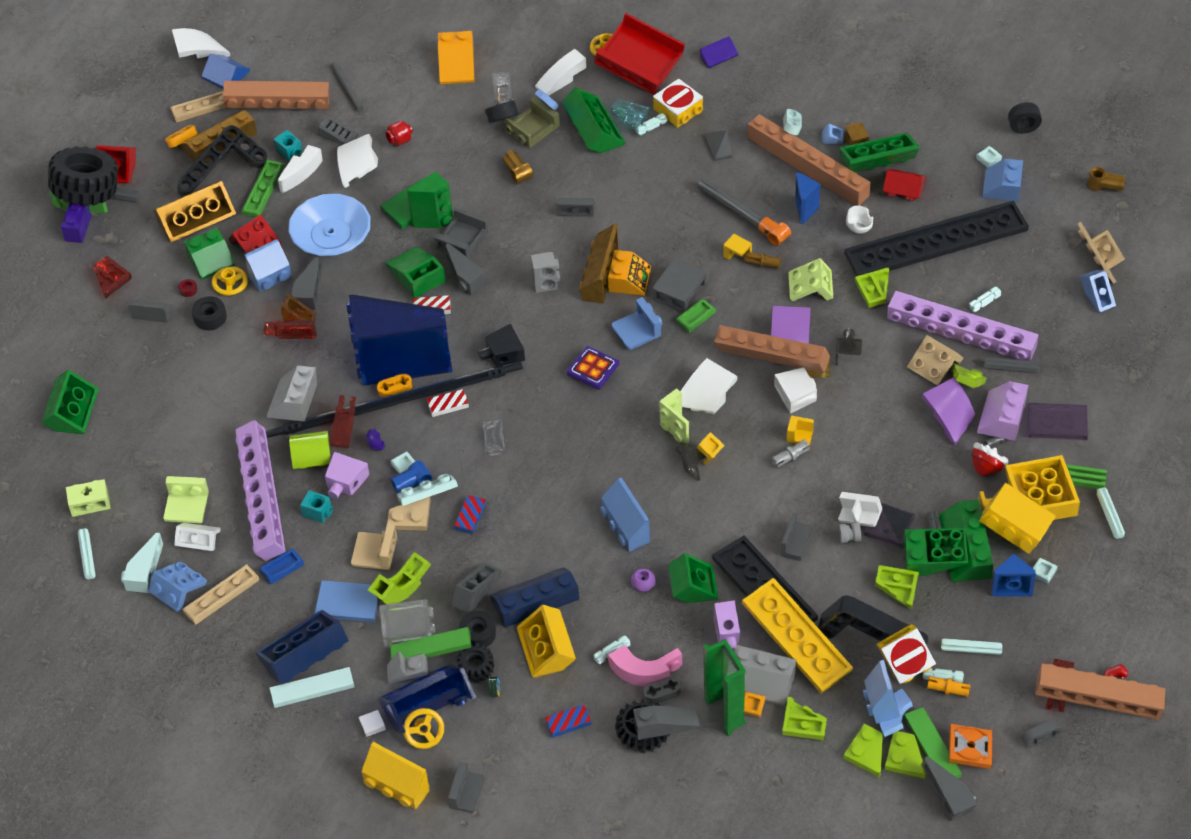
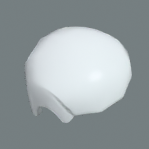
M852 206L846 216V225L852 232L863 234L872 228L873 216L870 217L869 210L866 207Z

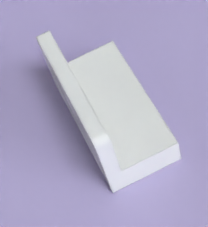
M181 523L176 526L174 546L213 551L215 550L216 534L220 532L221 528Z

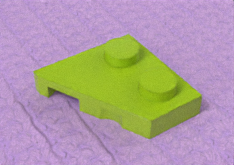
M889 268L855 277V283L868 308L886 303Z
M957 364L952 366L951 372H954L953 376L956 381L972 388L985 385L987 377L982 376V372L975 369L970 371Z
M879 565L875 586L907 608L912 609L919 572Z
M788 697L782 735L824 740L827 718L819 713H814L807 706L802 707L794 702V698Z
M864 724L848 747L843 759L880 777L883 733Z
M900 731L894 732L885 770L925 779L926 773L921 766L923 761L915 735Z

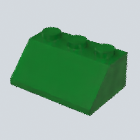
M436 171L407 189L413 227L439 229L453 220L449 183Z
M65 371L55 379L41 423L56 432L84 434L99 388L72 371Z

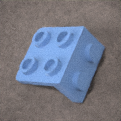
M641 297L636 300V312L613 322L612 329L626 348L632 350L660 337L661 325L663 323L660 316L655 315L651 304Z
M177 562L153 572L148 592L175 611H179L183 608L186 593L205 586L207 579L189 568L185 563Z

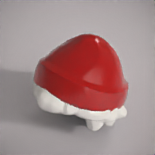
M978 442L974 443L971 453L972 463L975 471L980 476L1002 472L1005 465H1008V459L1005 456L998 455L997 448L991 449L989 445L983 446V444Z

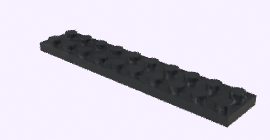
M1013 200L846 248L844 254L856 276L884 268H889V271L1026 232L1029 225Z

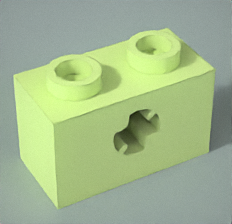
M105 479L66 487L68 506L72 517L111 509Z

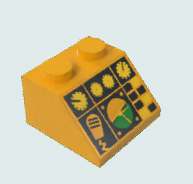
M614 250L608 275L609 292L645 296L651 265L633 252Z

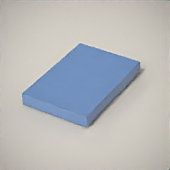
M322 581L315 614L324 610L337 620L375 623L379 598L368 591L371 584Z

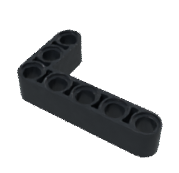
M233 125L227 126L179 179L177 192L181 196L194 192L231 149L255 168H261L265 165L267 153L239 128ZM232 132L236 137L233 139L229 138L227 133ZM247 144L249 149L243 150L240 145ZM222 145L225 150L218 151L215 147ZM260 155L263 157V160L256 161L254 156ZM210 158L213 160V163L206 164L204 159ZM199 171L202 175L195 177L192 172ZM184 183L188 184L190 189L183 190L181 185Z
M848 595L840 597L821 614L818 624L819 630L827 639L835 637L849 625L879 641L909 626ZM918 630L927 646L928 635Z

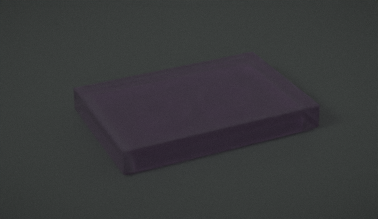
M1029 403V438L1087 440V405Z

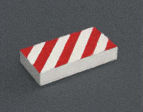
M450 295L413 298L414 317L451 314Z
M464 389L427 399L432 417L469 408Z

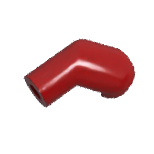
M1118 664L1108 668L1103 676H1119L1123 679L1127 677L1129 671L1124 665Z

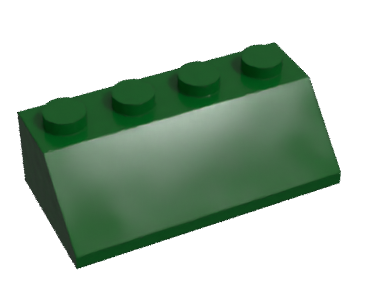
M574 87L562 103L566 113L570 115L573 125L577 127L578 134L584 139L585 146L590 151L599 153L624 146L626 142L600 98Z
M906 132L839 148L841 164L857 173L861 170H873L879 166H890L896 162H908L916 157L919 145Z
M979 499L959 501L939 514L942 529L965 528L968 565L949 569L952 582L992 578L994 564L985 525L979 522L982 515Z

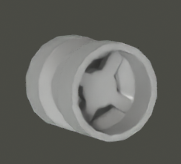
M852 522L851 525H846L845 523L838 525L841 544L851 540L861 542L859 522Z

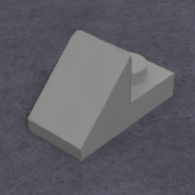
M399 651L387 665L388 683L393 684L428 675L427 657L425 654L404 658Z

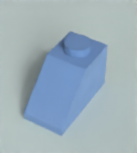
M1095 270L1080 276L1084 292L1098 312L1116 306L1106 271Z

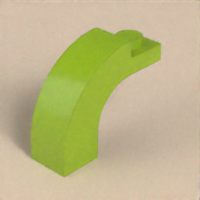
M414 552L396 575L387 579L379 574L368 591L388 605L398 604L408 598L421 585L419 580L431 564Z

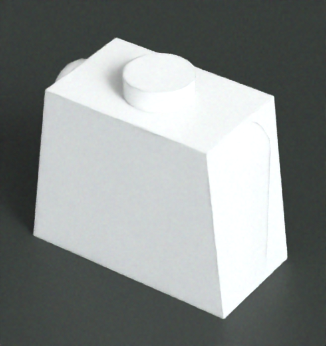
M804 367L775 374L774 386L790 414L817 401L816 383L813 378L809 377Z

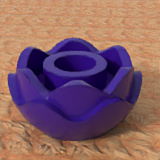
M376 428L370 429L366 434V440L371 449L374 451L383 450L385 443L381 440L380 433L376 431Z

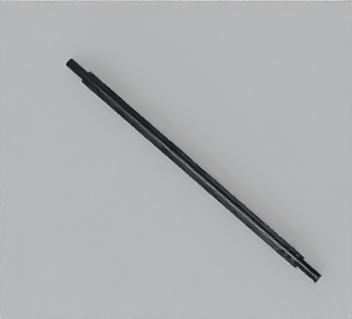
M521 362L504 367L500 365L458 378L309 417L305 421L285 423L282 427L267 430L266 437L270 438L281 434L289 435L290 433L300 432L312 427L482 381L492 380L493 378L503 377L507 373L523 369Z

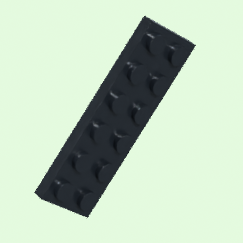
M745 535L712 555L714 562L746 597L774 578L812 622L818 620V615Z

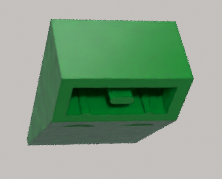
M414 247L385 263L414 298L445 283L444 267L434 256L418 247Z
M965 528L905 529L904 554L906 570L919 572L918 576H927L968 565Z

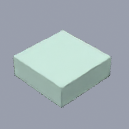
M988 146L976 155V159L988 168L1001 161L1002 155Z
M405 452L392 459L391 465L401 474L407 471L415 460L408 452Z
M1039 558L1033 567L1036 570L1035 578L1048 584L1057 571L1058 566Z

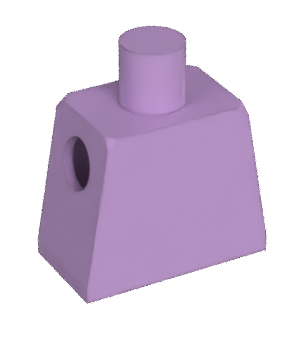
M334 452L325 475L326 485L329 488L328 495L333 499H337L341 493L349 496L353 495L370 475L368 463Z
M735 600L714 603L713 619L718 643L726 639L732 650L735 651L740 639Z

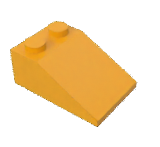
M472 31L438 33L440 84L475 82Z

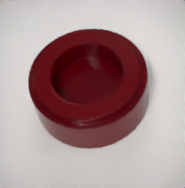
M185 279L178 285L179 292L183 297H191L197 293L196 282L192 279Z

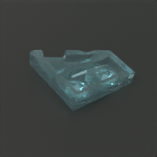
M617 99L611 106L610 113L636 130L650 114V108Z

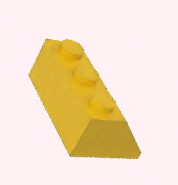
M1004 483L984 508L979 522L1030 554L1046 533L1055 515L1007 483Z
M541 605L516 627L532 677L562 671L576 659L559 609Z
M375 742L371 744L361 771L364 784L371 789H378L388 798L393 797L404 807H411L416 810L430 791L426 769Z

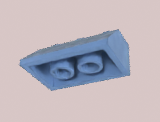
M619 478L602 496L600 511L604 518H608L611 530L617 532L620 544L626 546L630 552L650 543L649 519L623 479Z

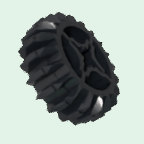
M641 699L640 703L633 700L632 705L626 703L625 709H620L619 715L616 717L615 730L617 737L620 738L622 744H626L628 749L634 747L635 752L638 749H642L645 753L648 748L653 752L654 746L660 748L662 746L661 742L666 743L667 736L670 735L638 740L633 709L654 706L651 699L648 703H645L643 699Z

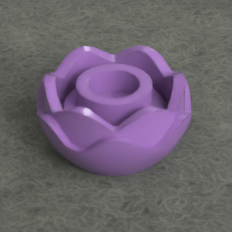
M638 569L631 576V585L637 591H649L655 586V575L648 569Z

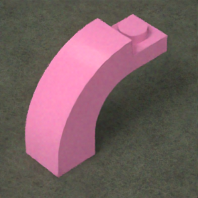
M624 645L608 654L609 667L622 680L633 685L646 686L649 683L670 677L671 671L679 669L682 665V653L677 648L657 660L644 661L635 657Z

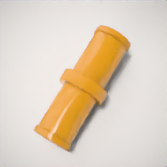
M929 676L927 689L942 691L946 695L951 693L968 697L970 684L955 682L951 678L945 680Z

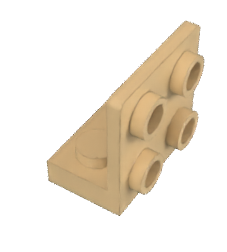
M926 335L907 367L938 386L953 362L955 361L960 364L963 357Z
M387 523L386 531H382V534L358 532L351 566L390 570L397 541L395 524Z

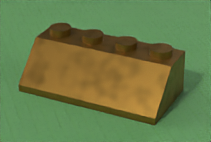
M242 110L202 131L179 146L195 163L227 126H236L249 138L256 135L255 121L246 110ZM232 132L227 133L229 138L233 139L236 137ZM222 145L215 147L218 151L225 150ZM205 158L204 162L206 163L212 159Z
M222 181L215 182L153 209L160 227L170 242L236 214Z
M613 224L597 233L595 241L592 240L591 242L592 252L587 256L588 267L584 268V281L580 282L579 285L582 301L604 304L608 290V275L614 250H619L618 224Z

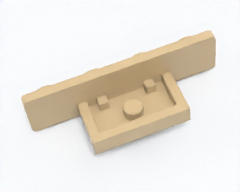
M1081 222L1078 223L1081 229L1078 231L1083 240L1087 239L1088 243L1086 246L1088 250L1096 255L1093 257L1098 266L1102 265L1108 279L1110 278L1113 284L1116 283L1109 269L1124 261L1125 258L1111 234L1106 230L1091 239Z

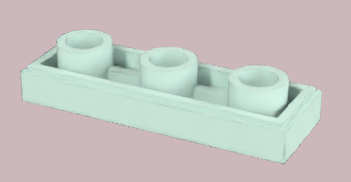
M443 474L434 481L427 480L421 482L420 486L414 488L406 487L397 494L399 502L405 506L458 487L452 475Z

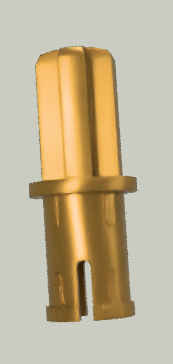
M746 252L744 256L745 262L757 264L760 267L766 266L779 269L781 265V258L768 256L766 253L762 255Z

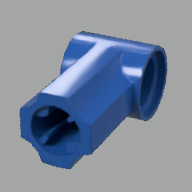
M416 461L409 466L407 471L390 480L396 493H400L406 487L420 486L419 484L423 481H431L432 475L422 461Z

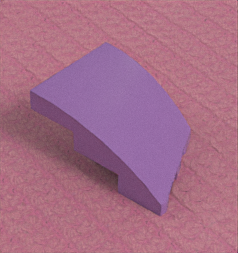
M773 306L771 336L809 343L811 308Z
M953 377L923 393L922 399L933 410V417L944 428L946 437L953 445H956L963 432L965 433L968 425L975 418V412L963 388Z

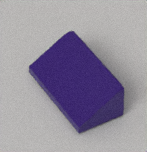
M729 36L700 49V58L708 68L738 56V52Z

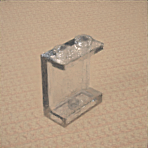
M427 599L379 605L385 650L391 649L392 642L436 635L435 623L430 622V619L434 618L433 607H428Z

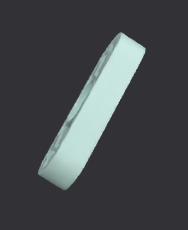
M792 109L786 110L783 117V125L786 132L792 135L799 134L802 127V116L799 112Z

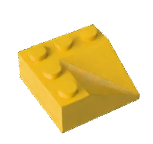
M1063 455L1005 465L1008 484L1054 514V520L1078 516L1080 501Z

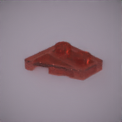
M105 256L93 266L104 298L109 297L132 279L130 272L108 256Z

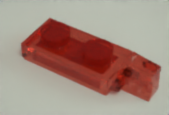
M315 320L265 322L264 325L265 335H275L279 339H315L317 336Z

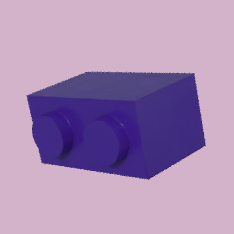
M69 203L61 225L66 242L83 243L92 217L89 205L83 206L81 204L73 205Z

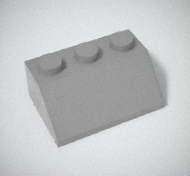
M296 366L280 378L267 413V418L305 421L317 387L316 367Z
M736 645L734 653L746 670L745 692L765 696V702L785 707L796 673V659ZM732 660L728 675L738 671Z

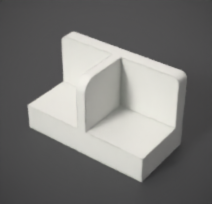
M848 492L841 493L839 498L843 508L838 517L840 523L852 524V522H859L861 526H876L883 510L878 496Z

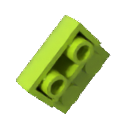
M328 431L290 436L289 443L293 469H305L307 467L330 464L331 453Z

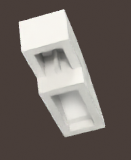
M576 49L572 50L557 61L535 85V88L537 90L541 89L548 96L571 83L573 76L586 68V58Z
M308 145L301 157L295 155L292 157L278 179L280 192L284 193L294 188L318 168L323 161L320 148Z

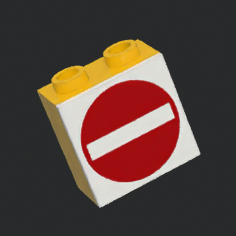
M677 79L653 96V107L657 113L666 115L667 120L678 128L695 115L701 113L703 110V96L682 80Z
M913 624L876 644L894 679L899 684L909 682L915 675L930 670L931 666L936 664L920 632Z

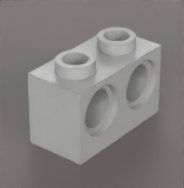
M553 252L531 255L536 293L558 289L557 282L560 281L558 258L554 259Z

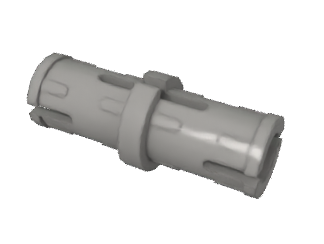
M803 439L791 447H786L783 452L771 457L772 464L775 468H779L789 461L793 462L796 460V457L810 450V447H807L809 446L808 443Z

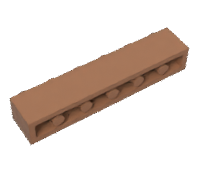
M224 81V108L329 109V82Z
M722 325L719 326L714 343L721 352L797 368L804 367L806 370L825 373L830 359L826 347Z
M1042 663L1037 673L1035 692L1037 696L1159 720L1164 711L1165 688L1158 687L1157 685L1117 679L1114 676L1097 675L1094 672H1082L1073 668L1058 667L1053 664Z

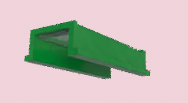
M725 639L710 647L707 644L703 645L704 700L709 705L724 698V731L727 736H730L732 730L746 724L743 718L746 670Z

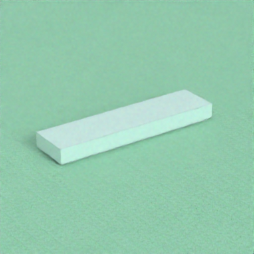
M350 667L270 687L274 707L277 708L354 688V682Z

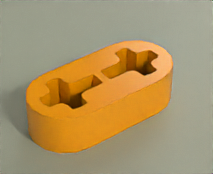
M188 125L165 138V141L169 148H173L194 137L198 132L194 125Z
M400 374L382 380L377 384L378 395L381 398L412 389V380L407 374Z

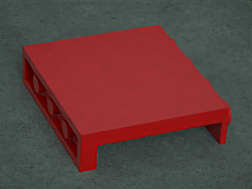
M625 13L622 23L602 49L599 48L596 52L594 64L654 95L683 55L685 44Z

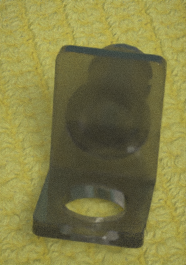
M848 329L844 330L843 338H836L835 366H838V354L861 355L862 340L854 339L855 332L850 329V334H848Z
M681 442V444H678L676 451L682 455L684 470L695 480L699 481L700 475L697 464L705 460L706 456L698 448L692 449L685 442Z

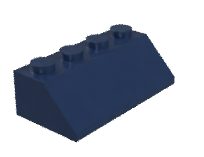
M562 567L490 595V598L506 628L524 621L541 605L558 608L579 600V589L571 571Z
M321 610L255 653L272 678L282 685L291 681L300 672L308 670L317 661L325 659L334 650L340 649L349 640L340 621L324 610Z

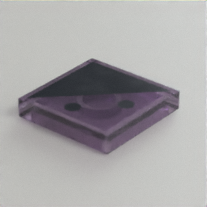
M881 503L883 510L876 526H866L864 535L901 548L904 542L905 529H910L915 519V514Z

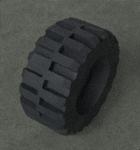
M85 146L68 147L63 151H58L49 161L48 187L52 194L59 200L62 199L63 202H70L73 205L81 204L83 206H88L89 204L98 205V203H104L111 199L117 191L118 165L113 157L105 151Z

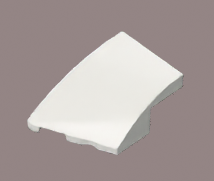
M187 28L172 30L179 58L196 54L198 59L207 57L210 53L226 57L230 56V52L202 31Z
M370 134L339 146L337 149L340 176L345 188L349 186V181L355 177L360 179L377 167L378 158L372 149Z
M706 358L680 391L682 393V407L690 408L691 411L715 414L726 402V392L736 383L737 376Z

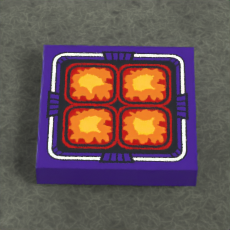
M587 346L567 370V375L600 390L619 366V360Z

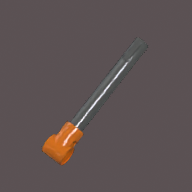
M704 177L700 179L699 189L756 225L759 231L767 235L768 240L773 245H780L791 235V230L785 223L781 222L778 224L769 217L761 216Z

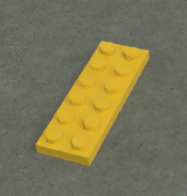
M774 578L742 600L744 607L787 656L796 659V666L821 694L853 670L850 663Z

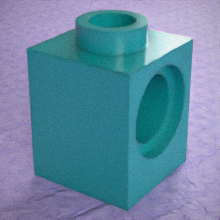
M288 130L274 138L275 150L287 161H290L294 155L299 156L303 153L301 141Z
M310 490L300 504L303 517L324 523L333 511L330 497Z

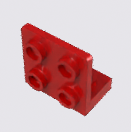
M259 215L232 233L228 239L232 245L238 242L246 254L276 239L280 245L282 244L262 215Z

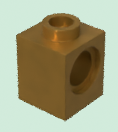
M862 122L845 126L844 139L848 146L869 141V135Z

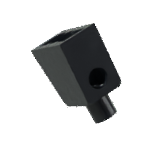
M511 324L485 337L486 348L478 350L481 361L491 358L497 367L525 361L524 347Z

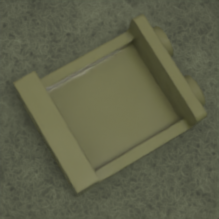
M537 97L530 99V108L514 120L508 117L504 119L505 131L528 148H531L560 126L559 113Z

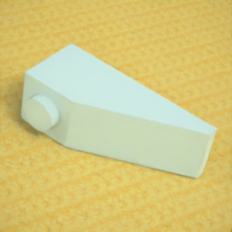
M155 533L127 563L126 570L121 574V582L124 583L126 591L149 593L148 589L153 572L156 571L163 547L160 533Z

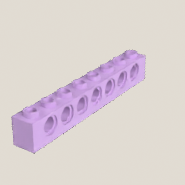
M895 291L888 305L887 319L1018 360L1031 361L1037 348L1039 334L899 291Z
M253 420L236 429L237 438L235 441L239 449L240 472L243 476V489L246 493L245 503L248 507V520L251 525L250 534L254 544L252 548L256 556L261 557L264 561H268L286 551L266 431L257 421Z

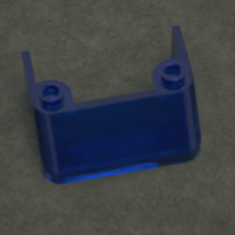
M450 664L381 696L378 700L395 731L403 734L406 732L403 727L404 722L413 711L421 708L436 711L449 704L460 706L467 703L468 698L474 700L477 697L464 668ZM419 715L415 717L411 721L409 727H412L411 725L414 724L415 720L422 718L426 715Z

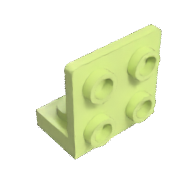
M821 258L788 272L790 299L792 301L814 292H818L827 301L833 299L832 272Z
M675 389L660 400V425L665 431H669L676 441L687 446L689 444V422L682 416V393Z
M167 476L166 486L169 495L164 513V521L202 523L209 493L206 479Z

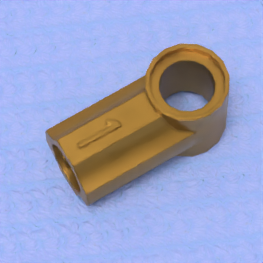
M508 151L503 157V162L510 170L513 181L518 184L533 178V171L530 165L524 163L517 152Z
M1093 167L1090 170L1087 186L1094 191H1099L1102 188L1123 191L1125 176L1106 173L1105 169L1101 167Z

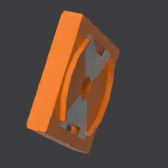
M951 724L949 727V763L990 769L992 766V730ZM955 737H957V747H955ZM967 744H972L974 748H970Z

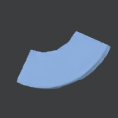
M541 89L535 92L554 111L559 107Z
M903 689L894 693L900 717L880 723L884 737L903 729L902 716L906 710L913 706Z

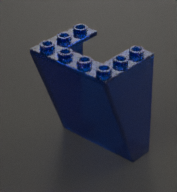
M353 294L349 295L350 303H346L348 314H351L348 315L351 341L354 350L358 351V353L354 354L356 364H360V367L357 368L358 379L362 378L363 386L378 384L382 380L400 374H407L412 379L453 372L444 309Z

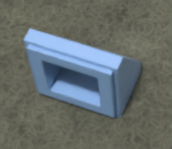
M828 124L822 130V143L843 144L844 130Z

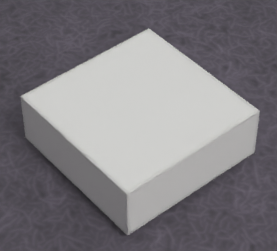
M378 710L359 717L366 737L386 730Z

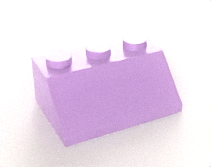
M1009 381L989 390L977 433L1015 441L1029 385Z

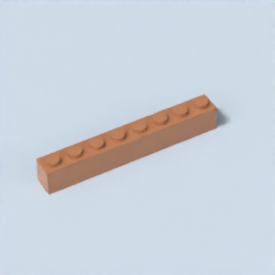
M759 114L748 123V139L856 206H860L869 197L870 182L795 135L786 132L764 116Z

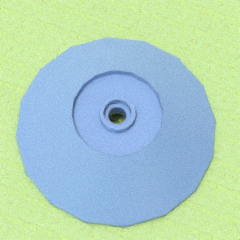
M322 194L308 199L295 209L289 219L288 233L293 243L304 252L317 256H336L351 251L364 241L370 231L371 217L366 207L353 197L342 194Z

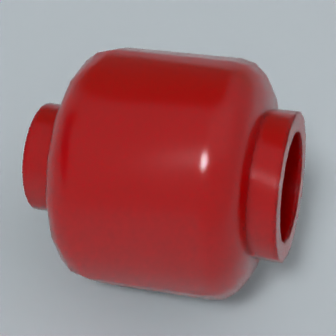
M398 121L387 127L385 132L386 139L390 144L400 146L411 140L413 130L410 124Z

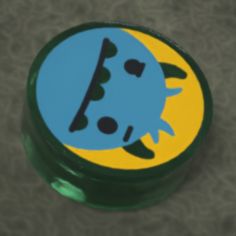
M499 677L489 678V694L491 697H500Z

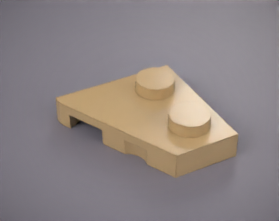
M430 497L405 506L399 505L389 509L387 523L395 524L396 530L427 531Z

